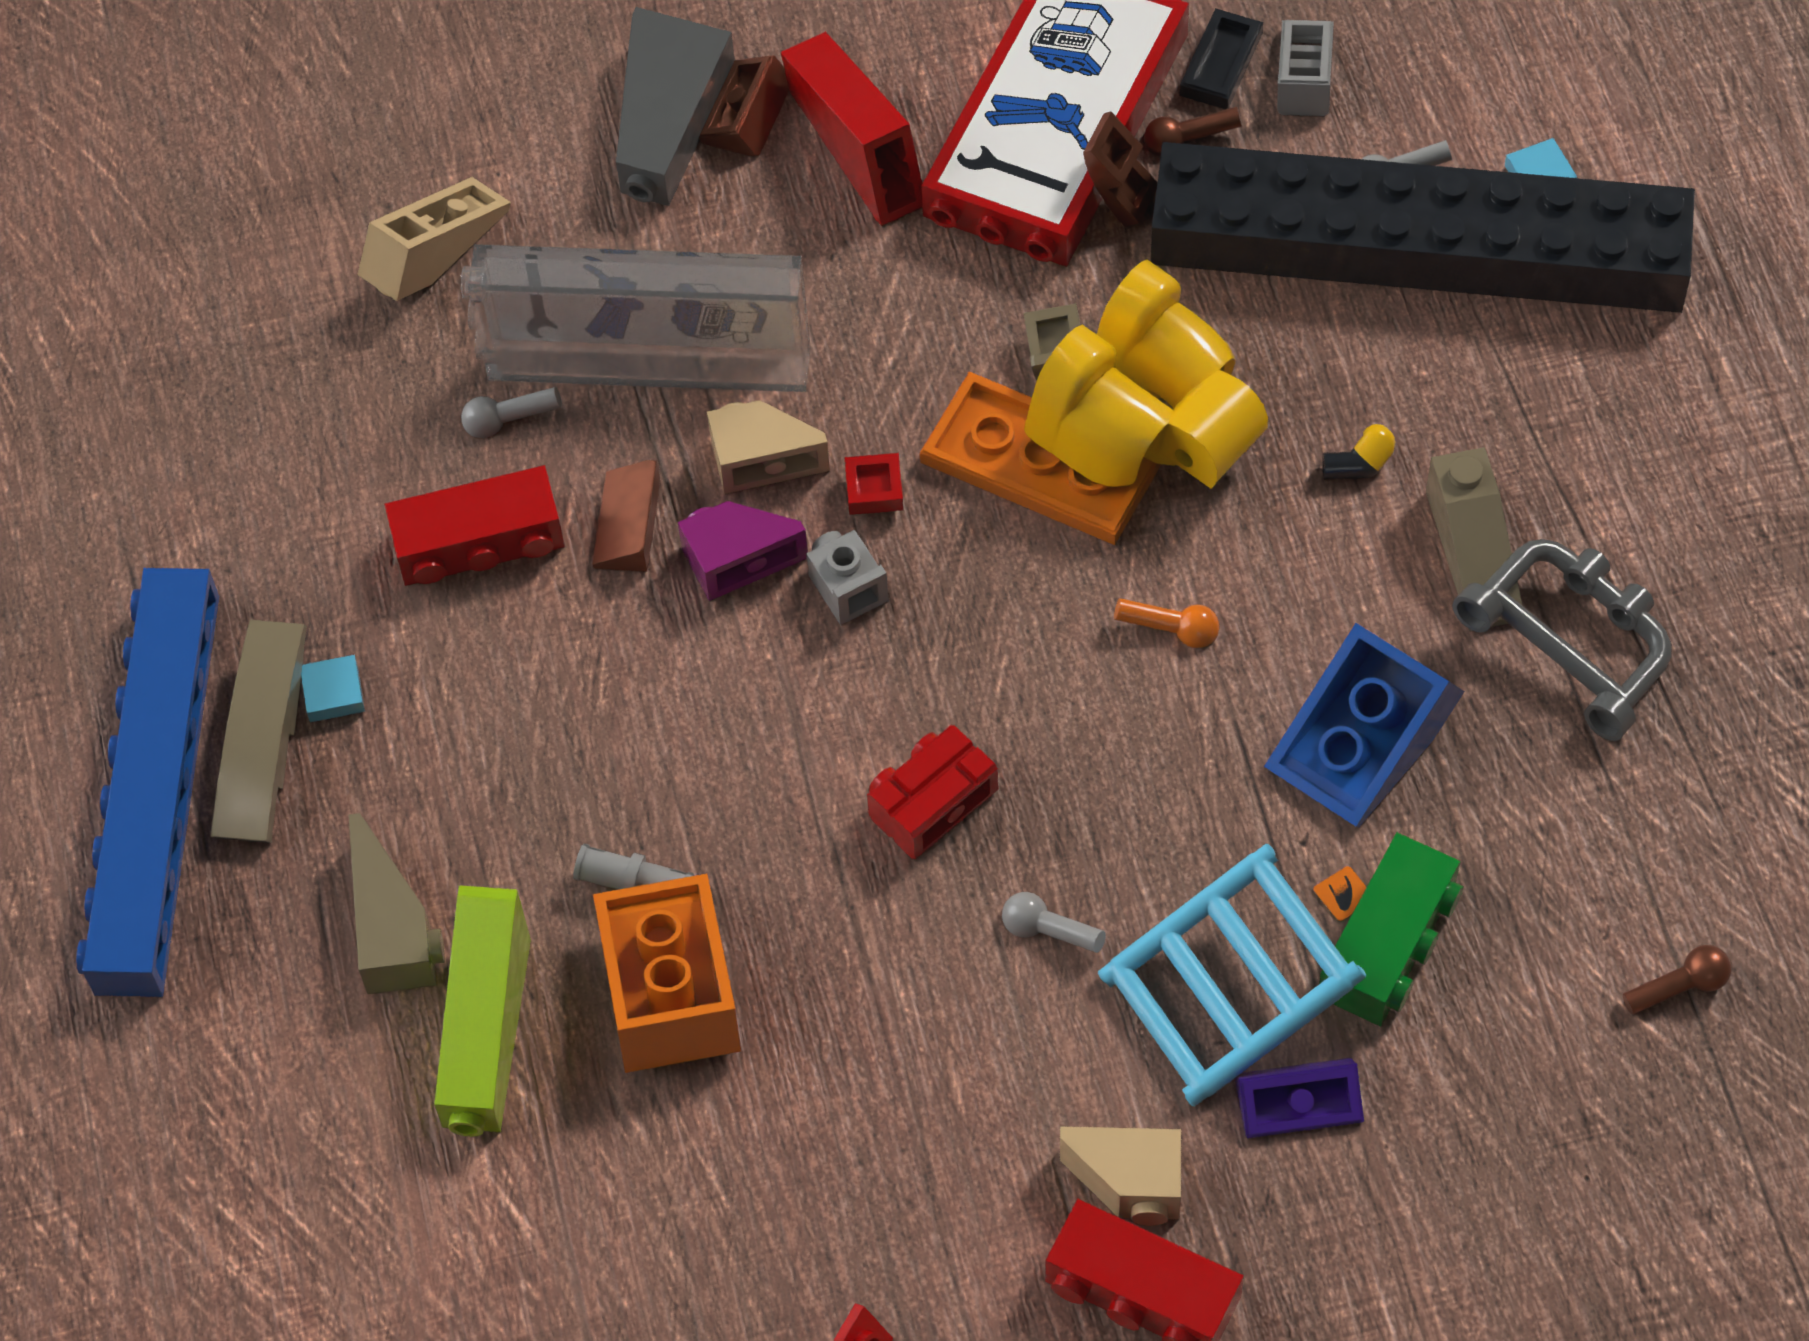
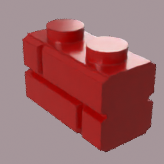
M950 725L939 735L934 732L928 733L914 746L911 758L897 770L893 767L884 769L871 782L869 793L867 794L869 816L888 837L891 836L894 842L911 859H916L999 790L998 768L981 749L973 746L972 741L955 725Z

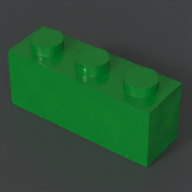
M1396 832L1335 945L1348 964L1354 961L1356 965L1362 967L1366 973V978L1333 1005L1380 1027L1390 1009L1397 1012L1402 1010L1414 984V980L1408 978L1411 969L1416 961L1424 965L1426 964L1438 940L1439 933L1433 930L1441 914L1450 918L1462 895L1464 886L1456 883L1460 866L1459 860ZM1323 969L1320 974L1319 984L1328 978Z

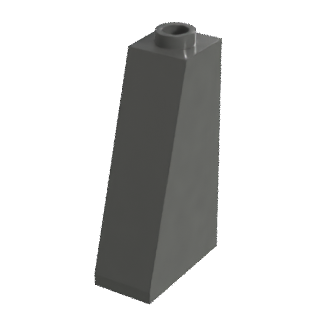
M639 7L635 8L632 14L616 156L621 193L627 194L640 202L652 201L667 206L670 205L700 141L699 137L735 61L732 32Z

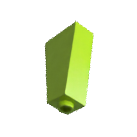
M459 885L434 1105L442 1128H448L451 1132L462 1136H480L484 1131L501 1132L531 943L518 890L462 885Z

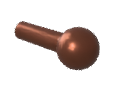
M1238 107L1183 122H1178L1171 117H1158L1152 120L1145 129V146L1151 153L1161 156L1163 142L1184 144L1188 141L1242 127Z
M1713 945L1698 946L1687 955L1683 967L1623 993L1625 1005L1629 1012L1634 1015L1692 988L1704 992L1716 991L1722 988L1730 978L1732 969L1730 959L1719 947Z

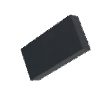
M1215 8L1180 83L1179 96L1225 110L1229 109L1261 39L1264 22Z

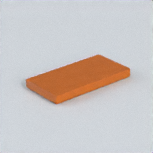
M969 371L920 451V463L1115 545L1161 464L1143 457L1137 474V480L1127 486L1111 487L1093 482L1069 467L1052 453L1046 451L1026 435L1024 426L1032 397Z

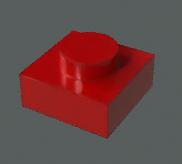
M899 453L844 457L849 515L904 510Z

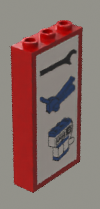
M1023 0L921 185L923 217L931 219L939 226L945 228L954 227L977 235L990 244H1003L1020 250L1038 261H1051L1067 267L1102 201V197L1087 170L1083 152L1100 119L1106 112L1112 111L1134 137L1136 136L1188 36L1189 3L1181 0Z

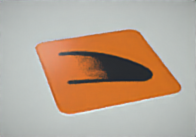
M1346 866L1314 886L1313 890L1338 921H1343L1353 914L1367 887L1353 869Z

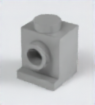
M855 530L843 536L838 531L827 532L816 539L812 545V551L806 553L808 575L840 625L889 601L887 573L882 565L878 566Z

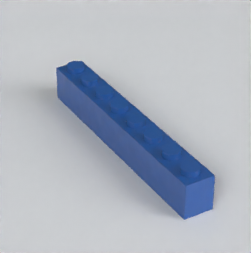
M143 568L141 588L134 589L131 595V617L133 622H135L133 637H126L123 647V662L128 673L126 686H119L116 693V714L118 719H120L118 735H111L108 745V762L110 768L113 769L111 785H104L101 791L100 810L102 818L105 819L103 836H96L94 839L92 859L94 869L97 870L95 887L87 889L84 903L85 917L87 922H89L87 939L79 941L76 955L78 973L84 974L94 996L163 997L219 604V594L210 569Z

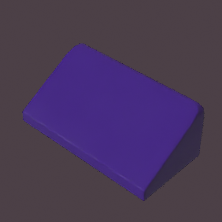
M1351 1058L1243 1072L1235 1078L1246 1138L1364 1122L1357 1063Z

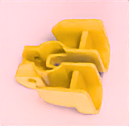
M1147 259L1135 266L1117 287L1105 307L1097 334L1082 324L1069 332L1056 346L1039 373L1024 431L1031 440L1055 455L1069 467L1087 479L1105 486L1119 487L1133 484L1137 480L1141 461L1145 457L1157 464L1178 465L1212 489L1243 453L1247 452L1268 428V415L1264 404L1256 393L1243 381L1232 376L1236 359L1228 343L1209 324L1179 303L1181 294L1179 282ZM1159 398H1163L1165 401H1167L1173 407V409H1171L1169 406L1161 402Z

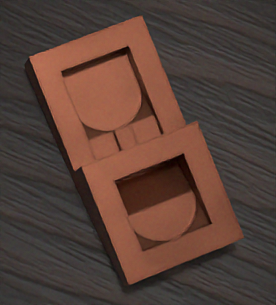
M1110 111L1103 114L1083 155L1087 170L1097 191L1113 214L1126 227L1140 223L1157 190V181L1137 160L1143 148L1141 143Z

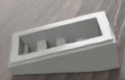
M1282 20L1277 111L1279 114L1326 116L1329 113L1334 22ZM1292 43H1312V44H1322V46H1320V45H1292Z

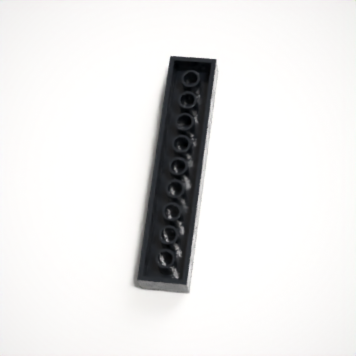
M1163 142L1152 222L1151 262L1159 266L1682 313L1691 278L1695 189Z

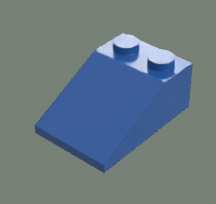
M1355 623L1264 767L1359 828L1435 739L1465 691Z

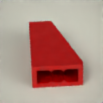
M826 31L781 51L791 95L876 221L883 226L921 208L922 179L910 123Z

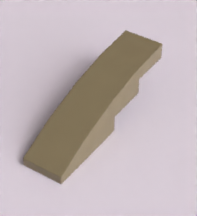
M249 620L227 721L211 837L272 843L278 789H283L289 736L295 735L307 628L305 624Z

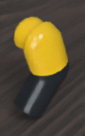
M1373 424L1364 430L1363 436L1351 452H1323V479H1361L1375 476L1394 452V435L1384 425Z

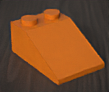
M708 874L593 894L625 1073L741 1052L736 1009Z

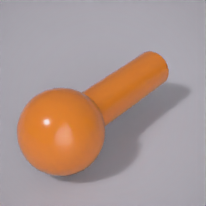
M1119 598L1114 612V620L1176 633L1183 644L1192 648H1203L1212 644L1216 640L1220 629L1217 615L1212 609L1204 605H1191L1180 612Z

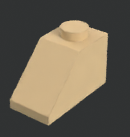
M761 400L749 403H730L720 409L707 412L711 443L724 494L830 471L828 443L825 433Z
M1060 1127V1161L1117 1217L1131 1218L1134 1223L1146 1226L1161 1225L1166 1223L1168 1219H1179L1181 1202V1129Z

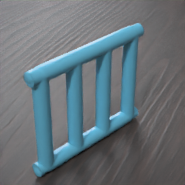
M1265 844L1254 853L1249 854L1112 958L1108 964L1098 971L1100 979L1107 983L1109 987L1114 985L1118 987L1187 1086L1182 1090L1186 1100L1193 1107L1207 1097L1212 1096L1366 978V973L1362 967L1356 965L1354 961L1349 964L1345 961L1274 864L1279 860L1275 856L1274 849L1269 844ZM1255 879L1328 976L1326 980L1301 999L1228 902L1230 898ZM1208 915L1213 919L1281 1013L1253 1035L1182 938L1185 932ZM1162 950L1233 1047L1232 1051L1206 1070L1135 972V970Z

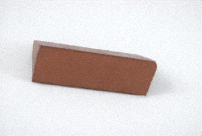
M775 55L734 61L700 134L699 140L703 144L746 156H759L789 92L784 66Z
M645 460L606 471L592 562L593 569L647 572L661 480L657 460Z

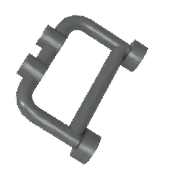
M1546 539L1528 541L1517 548L1484 585L1478 583L1467 585L1453 601V611L1464 626L1480 633L1488 631L1499 617L1504 619L1597 696L1585 709V720L1589 727L1600 737L1610 741H1617L1623 737L1635 722L1634 705L1666 670L1672 657V644L1667 631L1648 613L1654 606L1653 597L1644 587L1638 584H1629L1621 591L1608 581L1605 576L1610 571L1609 561L1601 552L1595 549L1587 548L1578 556L1569 548L1556 541ZM1545 561L1553 564L1564 573V580L1570 589L1581 595L1590 594L1607 608L1608 617L1617 627L1627 631L1634 630L1646 640L1649 646L1648 656L1622 686L1507 594L1534 563Z

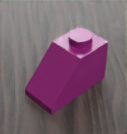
M726 501L714 507L700 508L691 513L686 519L678 522L682 551L709 601L807 559L806 529L801 521Z

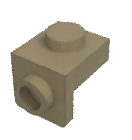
M1076 303L1024 313L1031 355L1030 362L1035 380L1038 379L1040 371L1056 346L1069 332L1081 325Z

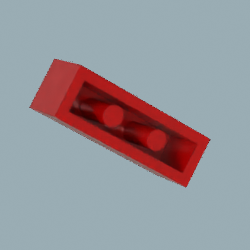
M545 465L384 504L405 586L416 583L431 584L440 581L445 576L469 570L485 571L495 567L498 563L523 557L538 558L547 555L552 550L565 547Z
M1078 1198L1045 1260V1282L1051 1284V1289L1058 1296L1075 1304H1083L1085 1301L1106 1310L1107 1316L1118 1325L1130 1330H1139L1140 1327L1162 1336V1341H1220L1242 1296L1244 1275Z

